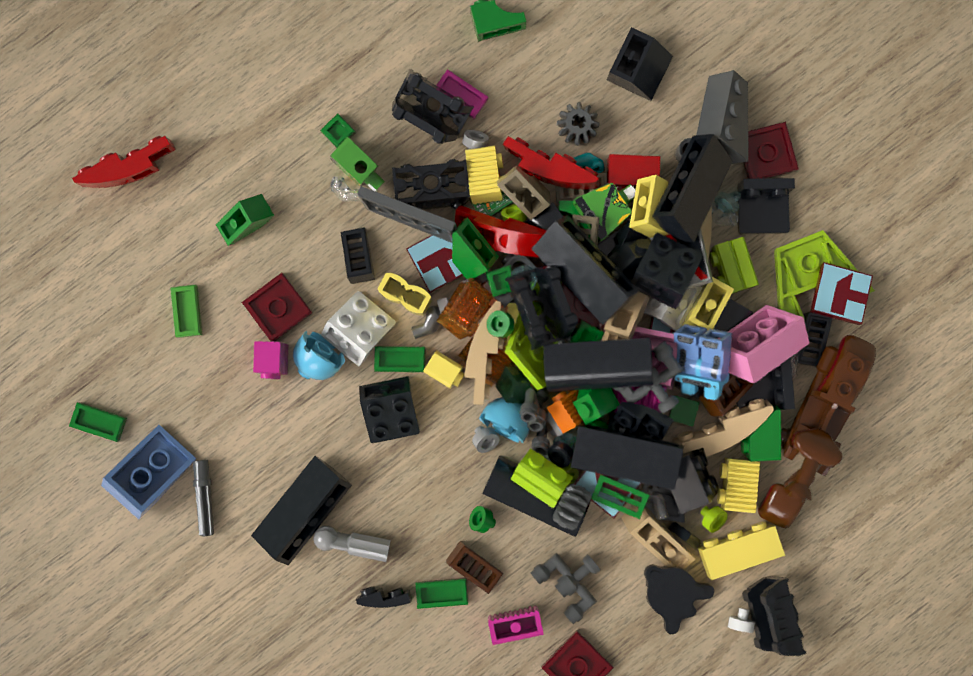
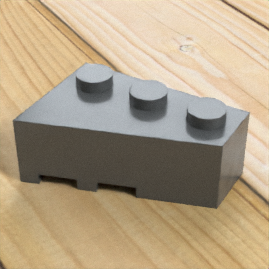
M734 70L709 76L696 134H714L732 159V164L748 162V82Z

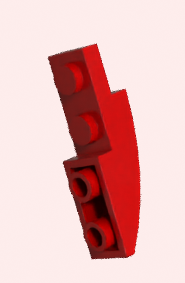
M157 136L151 139L148 145L141 150L135 149L129 152L125 159L117 153L104 155L100 158L99 163L92 167L86 166L80 169L78 175L72 179L74 183L89 188H107L132 183L159 171L155 161L176 150V148L166 136Z
M508 136L503 143L507 152L521 160L518 165L519 168L529 176L534 175L539 181L558 187L584 190L598 189L601 185L597 172L587 166L584 169L576 165L577 161L567 154L561 156L555 153L550 161V157L541 150L534 152L528 148L529 144L519 137L514 140Z
M464 206L456 208L454 222L457 227L468 217L495 251L538 257L532 248L546 233V230L510 217L503 221Z

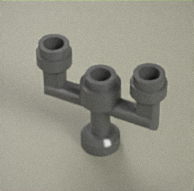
M664 341L652 349L656 359L663 362L667 367L660 374L653 367L654 386H641L635 391L632 387L614 388L616 391H620L626 401L630 403H636L652 390L660 401L658 409L661 413H665L679 403V400L676 396H669L660 383L667 382L683 371V368L673 356V349Z
M532 386L525 393V403L520 407L521 419L528 423V428L531 431H537L536 437L532 440V449L541 455H546L550 447V441L547 438V413L542 407L543 403L549 398V392L546 387L537 390Z
M555 553L544 564L535 566L534 570L530 573L541 584L550 578V574L556 568L563 575L557 580L558 583L555 585L560 594L565 598L567 595L571 596L577 592L582 598L578 603L569 605L567 610L563 612L569 621L575 624L583 618L584 613L598 602L584 585H580L579 582L590 572L597 574L601 569L587 554L583 558L584 565L571 574V569L558 553Z

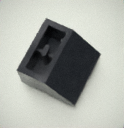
M631 27L608 74L607 81L652 101L673 55L655 38Z
M699 449L682 454L676 488L671 490L681 514L710 504L718 493L717 489H719L717 480L714 475L709 474L706 467L708 466L707 457Z

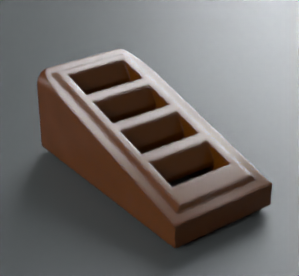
M729 373V381L722 389L725 399L722 395L717 400L707 399L704 397V393L699 399L711 416L724 417L754 384L737 377L741 384L739 387L735 381L737 376Z
M461 541L446 559V563L488 594L504 574ZM465 552H466V553H467L466 556L463 558V560H462V561L460 562V564L458 565L457 563L459 562V560L462 558V556H463V555L465 554ZM474 558L475 561L468 569V571H466V566L469 564L471 559ZM481 564L484 565L475 578L473 576ZM491 570L492 574L483 584L481 582L482 579L485 577L487 572Z

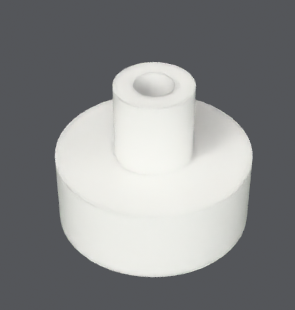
M739 608L738 617H729L728 627L737 631L753 633L755 622L748 619V609Z

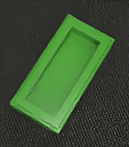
M198 286L171 287L175 337L202 335Z

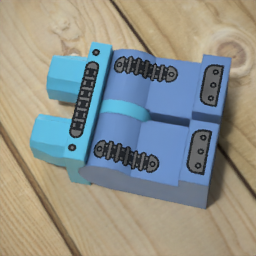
M684 324L674 332V342L677 343L676 360L683 368V371L675 375V381L680 382L681 392L684 394H695L698 392V386L705 387L704 397L717 400L722 394L723 386L729 381L728 372L732 333L714 329L707 331V328Z

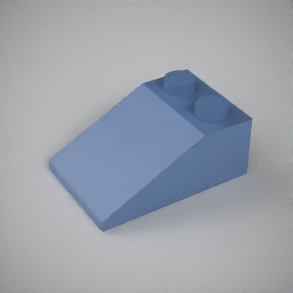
M158 425L103 478L101 486L137 519H140L192 465L196 458L165 429Z

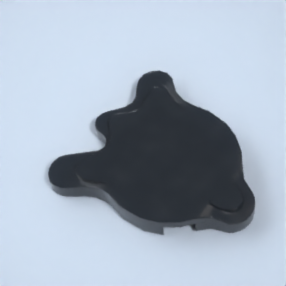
M651 564L644 570L647 602L656 613L662 616L664 629L670 635L676 634L679 631L680 623L683 619L696 615L697 610L693 606L695 600L710 599L714 595V588L710 584L696 582L686 570L679 566L666 568L665 566Z

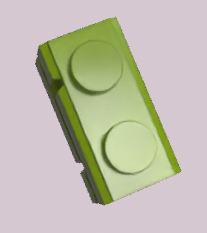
M744 237L723 242L711 248L712 252L709 253L711 264L713 267L718 268L720 274L717 280L734 288L732 294L759 285Z
M530 448L519 462L511 480L554 508L574 477Z

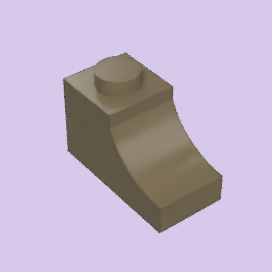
M517 165L497 181V186L530 220L550 206V192L534 175H527Z

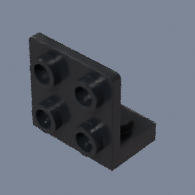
M795 178L743 179L737 184L738 227L740 234L788 233L790 231L789 192L795 189Z
M655 233L631 282L639 292L676 310L703 255L660 233Z
M791 357L753 383L754 385L737 402V406L741 408L748 406L750 401L764 399L768 400L771 404H775L780 410L795 409ZM736 377V378H735V381L737 382L738 386L740 387L741 384H740V382L738 381V379H737V377Z
M409 376L359 386L360 405L371 443L420 433Z

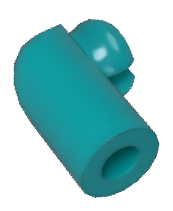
M584 153L573 157L577 161L576 165L581 168L587 166L597 173H602L605 169L603 160L591 153Z

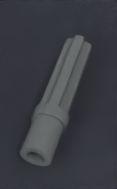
M208 460L193 461V486L196 493L199 535L206 537L214 535L210 488L212 482L209 474Z

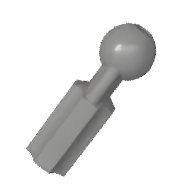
M331 526L318 528L313 539L314 544L322 551L338 549L347 551L349 555L387 562L391 540L358 533H352L351 535L340 533Z

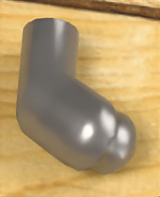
M429 307L426 311L427 316L424 323L411 327L415 339L435 333L438 330L442 321L439 307Z

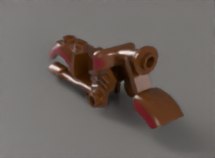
M846 335L842 338L839 349L833 346L825 348L816 366L817 373L791 428L781 429L783 456L793 460L799 452L805 458L801 468L789 477L783 485L776 483L769 488L758 508V514L761 518L781 528H789L800 513L806 499L812 501L810 486L815 480L816 472L826 476L830 468L840 464L843 458L840 450L841 443L835 440L850 414L854 413L856 408L851 405L860 395L871 374L876 358V348L873 344L854 335Z

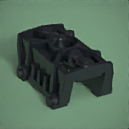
M409 69L392 103L393 117L397 120L404 119L433 136L432 139L438 144L455 141L474 106L468 105L461 97L453 96L428 81V78L423 77L422 74ZM402 94L407 96L413 94L417 97L416 101L421 104L411 105L400 97ZM433 97L440 101L439 110L434 111L429 108V98ZM450 116L453 118L454 124L459 127L458 130L455 131L445 125L443 117L447 118Z
M451 159L443 164L414 167L410 164H404L401 168L392 167L395 199L422 210L451 207L456 210V208L464 206L470 200L466 160L459 162L456 159ZM446 173H450V174H451V173H457V174H456L455 177L448 178V174H446ZM428 176L436 177L438 179L437 187L434 189L426 188L424 186L425 178ZM399 178H412L413 182H406L404 179ZM449 183H456L458 186L466 187V191L451 193L443 187H449ZM413 187L414 190H419L414 197L398 199V194L406 191L407 188Z
M540 266L505 278L512 292L510 294L511 298H514L526 330L524 333L528 335L531 343V350L543 347L544 344H552L568 338L578 324V317L575 313H571L559 281L561 279V272L557 267ZM532 273L536 274L540 285L538 293L530 287ZM532 302H537L541 306L540 315L536 314ZM547 320L555 325L558 338H554L552 332L546 330Z
M767 576L759 579L742 593L744 601L748 602L752 621L755 622V647L783 656H802L807 654L803 648L801 638L804 636L798 625V612L793 605L794 595L790 594L787 583L789 582L788 578Z

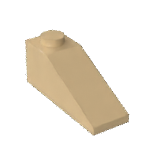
M633 506L630 509L637 512L639 507ZM646 506L641 519L628 514L621 516L629 533L665 566H679L686 569L696 560L690 551Z

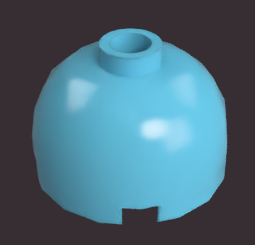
M305 331L293 349V359L298 372L306 379L325 380L333 377L343 366L345 357L342 352L338 355L333 350L335 347L322 337L321 334L316 332L307 335V331Z
M512 396L510 399L501 397L492 400L487 404L479 417L484 425L488 427L490 423L493 424L492 426L495 428L496 433L517 443L519 441L524 443L530 431L528 423L524 422L520 415V407L525 402L515 396Z

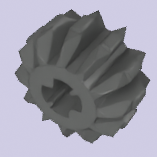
M577 102L576 109L571 104L567 105V112L561 111L559 116L562 119L557 121V126L562 128L558 133L559 136L567 134L565 142L569 143L573 138L575 139V146H579L580 139L585 144H588L590 141L589 136L595 138L597 132L594 129L600 126L599 122L594 121L598 116L597 112L589 114L591 106L587 105L583 110L581 109V102ZM576 120L578 123L583 122L582 128H579L578 125L573 126L574 121Z
M573 483L568 485L554 512L553 521L559 523L564 528L576 529L592 498L591 492L585 490L586 488L580 485L577 486Z

